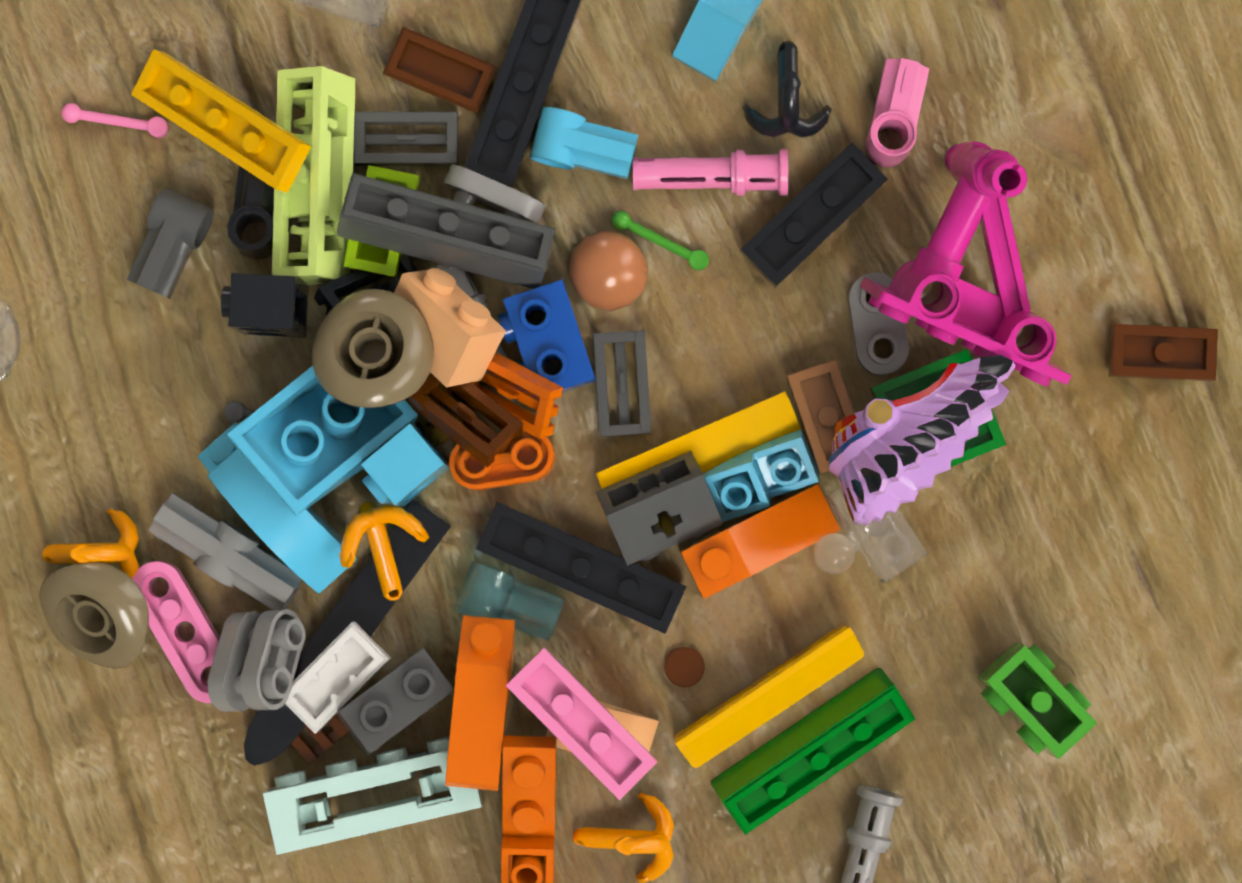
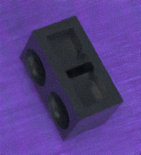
M231 273V286H223L221 315L223 318H229V327L244 335L306 338L309 287L295 276Z

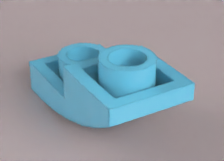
M802 429L752 448L703 474L722 522L770 507L771 498L819 482V473Z

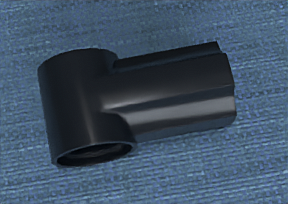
M239 166L234 211L227 224L228 235L232 243L247 257L265 259L272 255L274 188ZM254 221L265 222L267 231L261 241L254 244H248L243 241V231L248 224Z

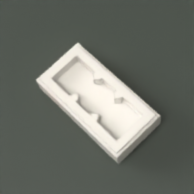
M353 621L292 682V689L285 704L316 734L391 657Z

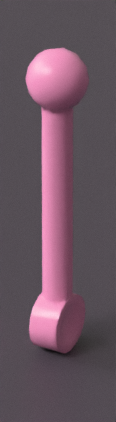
M74 103L66 104L61 110L63 120L68 123L85 120L146 130L155 138L165 137L169 131V125L162 117H153L149 121L81 110Z

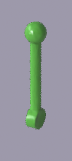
M616 211L611 217V224L616 230L628 229L688 260V264L693 270L701 271L709 263V256L705 251H691L632 221L629 213L626 211Z

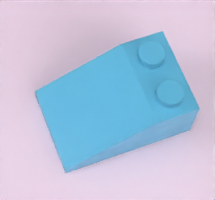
M311 366L227 433V437L293 514L297 516L363 469L361 464L409 423L414 425L418 414L406 400L375 408L356 407L343 403L323 389L316 378L313 366Z

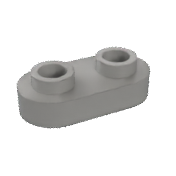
M873 272L865 274L856 280L848 295V305L855 352L859 364L868 373L885 376L894 373L903 366L907 359L909 348L905 323L884 315L878 311L879 308L870 306L866 301L867 292L860 287L864 277L888 288L893 280L888 275ZM883 339L891 344L892 353L890 357L882 359L875 355L873 346L877 340Z

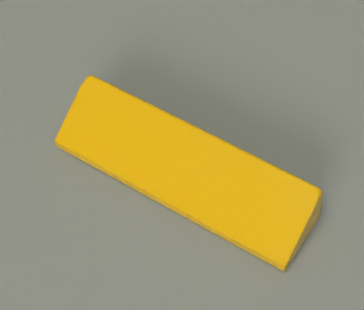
M785 391L595 474L603 489L689 451L692 452L704 474L741 453L781 436L801 430Z
M839 625L677 733L674 738L675 744L692 767L698 768L861 660L864 657V651L854 632L847 625Z

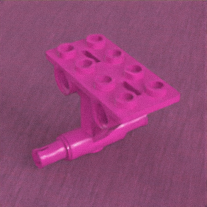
M977 141L955 144L946 152L945 166L957 184L927 248L921 247L915 260L908 261L898 269L889 288L864 277L860 287L871 295L868 303L879 308L878 311L905 324L913 316L917 318L916 325L926 329V333L944 342L955 345L958 337L963 339L961 345L973 350V354L979 357L1002 355L1014 361L1015 370L1020 371V375L1038 384L1048 387L1051 380L1054 379L1067 385L1072 375L1050 361L1057 342L1056 332L1049 322L1033 313L1030 309L1006 198L1015 197L1022 193L1027 184V173L1018 164L1016 158L1007 151L991 149L986 144ZM979 222L982 228L996 295L959 278L964 268L960 262ZM932 282V288L928 295L921 298L925 286ZM1023 328V330H1022V332L1020 333V335L1017 336V334H1018V332L1020 331V329Z

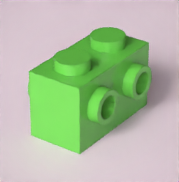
M1014 642L977 677L987 687L980 694L1001 717L1008 711L1022 725L1016 731L1017 735L1035 754L1038 755L1045 750L1048 754L1060 759L1097 724L1086 711L1091 704L1070 682L1063 687L1050 672L1055 668V665L1035 644L1027 648L1023 644Z

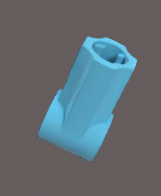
M543 107L541 109L529 157L531 160L555 168L573 170L575 167L628 180L638 140L637 134L586 122L587 119L567 110L553 107Z

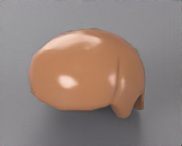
M601 230L584 236L571 250L568 278L575 292L589 306L611 312L630 306L644 292L649 270L643 253L632 239L618 232Z

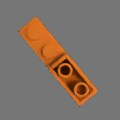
M504 735L501 883H554L557 737Z

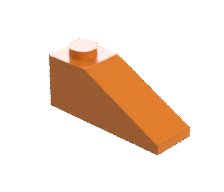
M816 484L679 552L701 597L705 599L841 529L819 484Z
M463 615L456 666L445 786L494 791L499 789L503 738L505 735L510 693L506 685L511 681L515 650V620Z

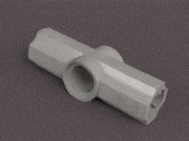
M172 493L166 502L162 504L148 530L157 538L172 545L176 550L194 559L193 564L208 576L228 587L233 588L236 586L272 610L285 609L303 582L281 559L260 548L261 543L251 535L221 519L219 522L175 493Z

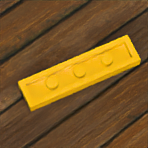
M153 49L131 93L132 96L279 191L289 192L312 147L167 53Z

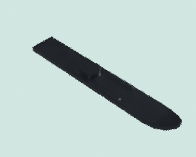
M414 499L405 511L421 522L429 539L421 542L397 525H394L388 533L403 592L451 528L449 524ZM372 556L301 651L294 680L351 622L355 621L371 637L396 603V601H389L383 596ZM286 704L276 710H258L249 725L244 742L245 759L254 766L271 761L287 749L306 724Z

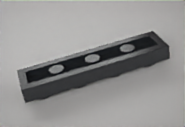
M583 0L525 1L464 168L514 188L538 123L541 109L545 104Z
M499 502L496 503L476 547L478 551L664 634L668 630L687 587L636 563L627 566L624 558Z

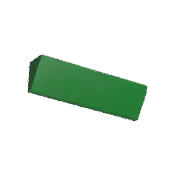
M877 668L711 781V785L721 802L746 835L916 719L893 682L881 668Z

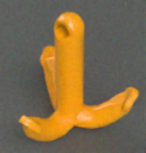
M364 502L359 506L358 514L352 518L346 527L339 553L340 563L342 567L350 568L352 566L362 535L366 532L383 596L389 601H396L401 597L403 590L385 524H395L410 535L415 536L421 542L427 541L429 536L421 522L404 509L388 504L377 507L373 502Z
M109 508L106 513L111 517L114 525L120 532L118 543L51 544L42 550V558L44 561L52 564L118 563L121 571L132 579L139 569V563L134 553L139 541L138 530L135 523L125 512Z
M640 792L637 798L645 804L648 812L655 820L656 827L654 831L584 827L577 828L574 831L573 841L575 844L585 846L586 848L616 849L624 855L655 853L654 860L636 876V880L639 883H645L662 876L671 866L674 853L670 840L674 830V823L671 813L658 798Z

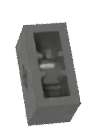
M691 451L596 491L627 566L639 560L645 561L655 558L669 547L686 540L699 539L705 536L711 529L723 525L704 475Z
M422 648L338 711L336 716L367 756L452 693L454 688L426 650Z

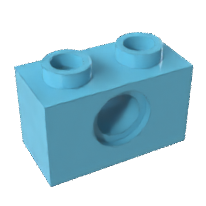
M410 423L361 464L369 474L362 480L369 491L381 504L392 502L396 506H406L449 469V463L430 443L420 428Z

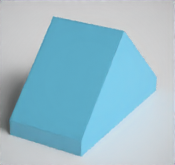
M699 0L672 57L716 82L763 0Z

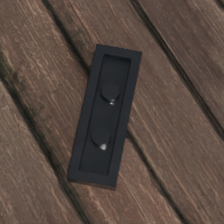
M851 143L749 240L739 252L776 288L888 179Z

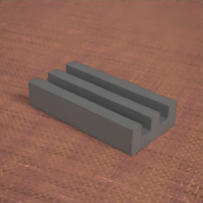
M355 112L354 164L356 166L458 165V113ZM366 125H447V134H366ZM365 146H447V153H365Z
M645 330L593 334L600 437L651 434ZM635 342L640 424H630L625 343ZM604 344H615L620 425L609 424Z

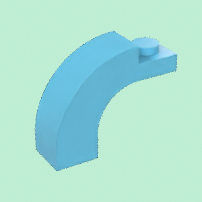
M237 422L233 423L197 457L208 470L209 474L207 476L248 526L297 576L320 594L347 569V567H342L339 558L342 543L341 537L311 507L297 516L293 514L228 439L227 433L239 425Z

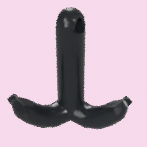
M782 42L778 49V117L769 119L751 109L747 104L742 107L747 123L761 135L777 137L790 133L801 138L813 136L821 131L829 121V114L832 108L828 105L808 119L799 117V88L801 81L798 77V50L794 42Z

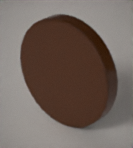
M679 647L673 650L666 658V676L676 686H693L701 680L704 674L705 664L702 656L690 647Z

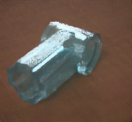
M471 561L454 610L467 616L515 620V629L550 641L565 599L537 587H531L515 581V576Z

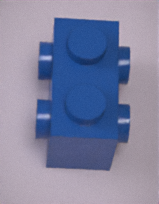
M563 279L503 299L507 311L497 315L500 325L506 330L504 337L507 344L517 341L523 361L517 362L518 364L562 386V393L596 382ZM534 311H542L546 314L544 322L539 325L528 323V317ZM556 359L562 362V369L558 374L548 375L544 372V366L549 360Z

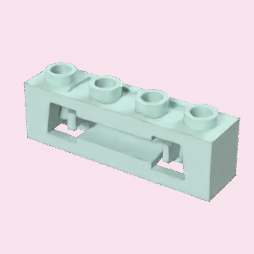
M448 736L426 742L428 748L426 752L408 755L406 747L377 753V763L357 767L356 759L332 763L325 766L327 775L307 779L305 771L284 774L275 777L276 786L269 788L262 794L276 855L481 808L485 802L482 789L445 786L450 738ZM440 765L442 771L424 774L422 778H419L423 797L448 790L451 794L450 796L422 802L421 795L341 813L338 814L337 818L333 819V823L306 829V823L327 820L328 816H331L327 798L411 779L415 771ZM323 792L327 793L325 798L304 803L303 797Z

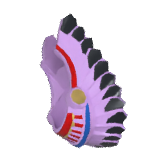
M1002 355L980 357L963 364L950 363L939 380L928 388L914 395L893 401L874 399L866 406L865 410L838 421L834 426L829 472L840 480L848 511L853 522L862 525H869L872 520L881 522L886 512L896 513L900 504L915 502L920 489L933 486L935 475L950 470L951 461L963 457L965 441L978 436L979 426L993 419L992 408L1002 404L1008 395L1009 390L1001 382L1008 379L1015 369L1014 361Z

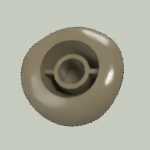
M380 289L360 290L338 302L319 325L312 347L313 369L323 389L343 403L363 408L388 406L412 396L426 381L431 371L434 357L431 332L420 312L402 296Z
M86 562L62 567L52 572L43 581L39 594L43 613L56 638L69 651L86 661L113 669L126 667L136 660L146 640L149 612L142 591L126 573L105 563Z

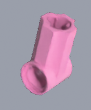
M887 58L884 62L871 125L865 138V151L868 158L874 164L881 167H894L902 163L907 158L917 139L916 127L930 69L917 61L904 58ZM884 129L896 131L903 140V147L896 150L885 148L878 139V132Z

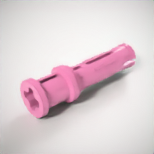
M744 149L731 152V157L718 158L633 157V191L639 189H731V194H736V196H744L746 191H778L780 196H788V149H780L778 154L746 155Z

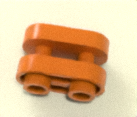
M523 430L516 440L512 439L509 442V447L502 454L498 452L495 455V461L488 468L458 444L451 452L449 468L453 478L460 485L473 490H486L535 482L546 477L552 470L555 463V450L547 437L539 439Z

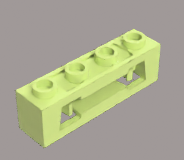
M323 66L278 70L276 124L291 133L292 105L295 104L304 110V117L293 120V125L295 128L303 130L304 134H292L312 147L289 192L286 193L274 189L272 275L295 276L306 285L326 284L350 273V268L343 267L348 239L338 236L336 232L339 216L353 173L355 78ZM298 217L301 227L292 225L290 233L301 236V251L288 253L289 218Z

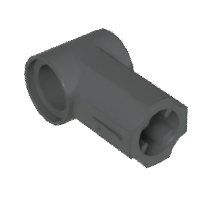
M163 188L150 210L146 225L149 231L127 280L170 299L192 250H197L209 231L214 216V209L172 189Z

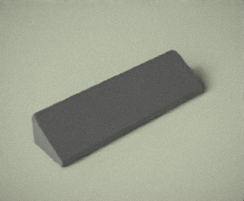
M352 173L336 233L338 236L535 289L540 287L543 280L556 228Z

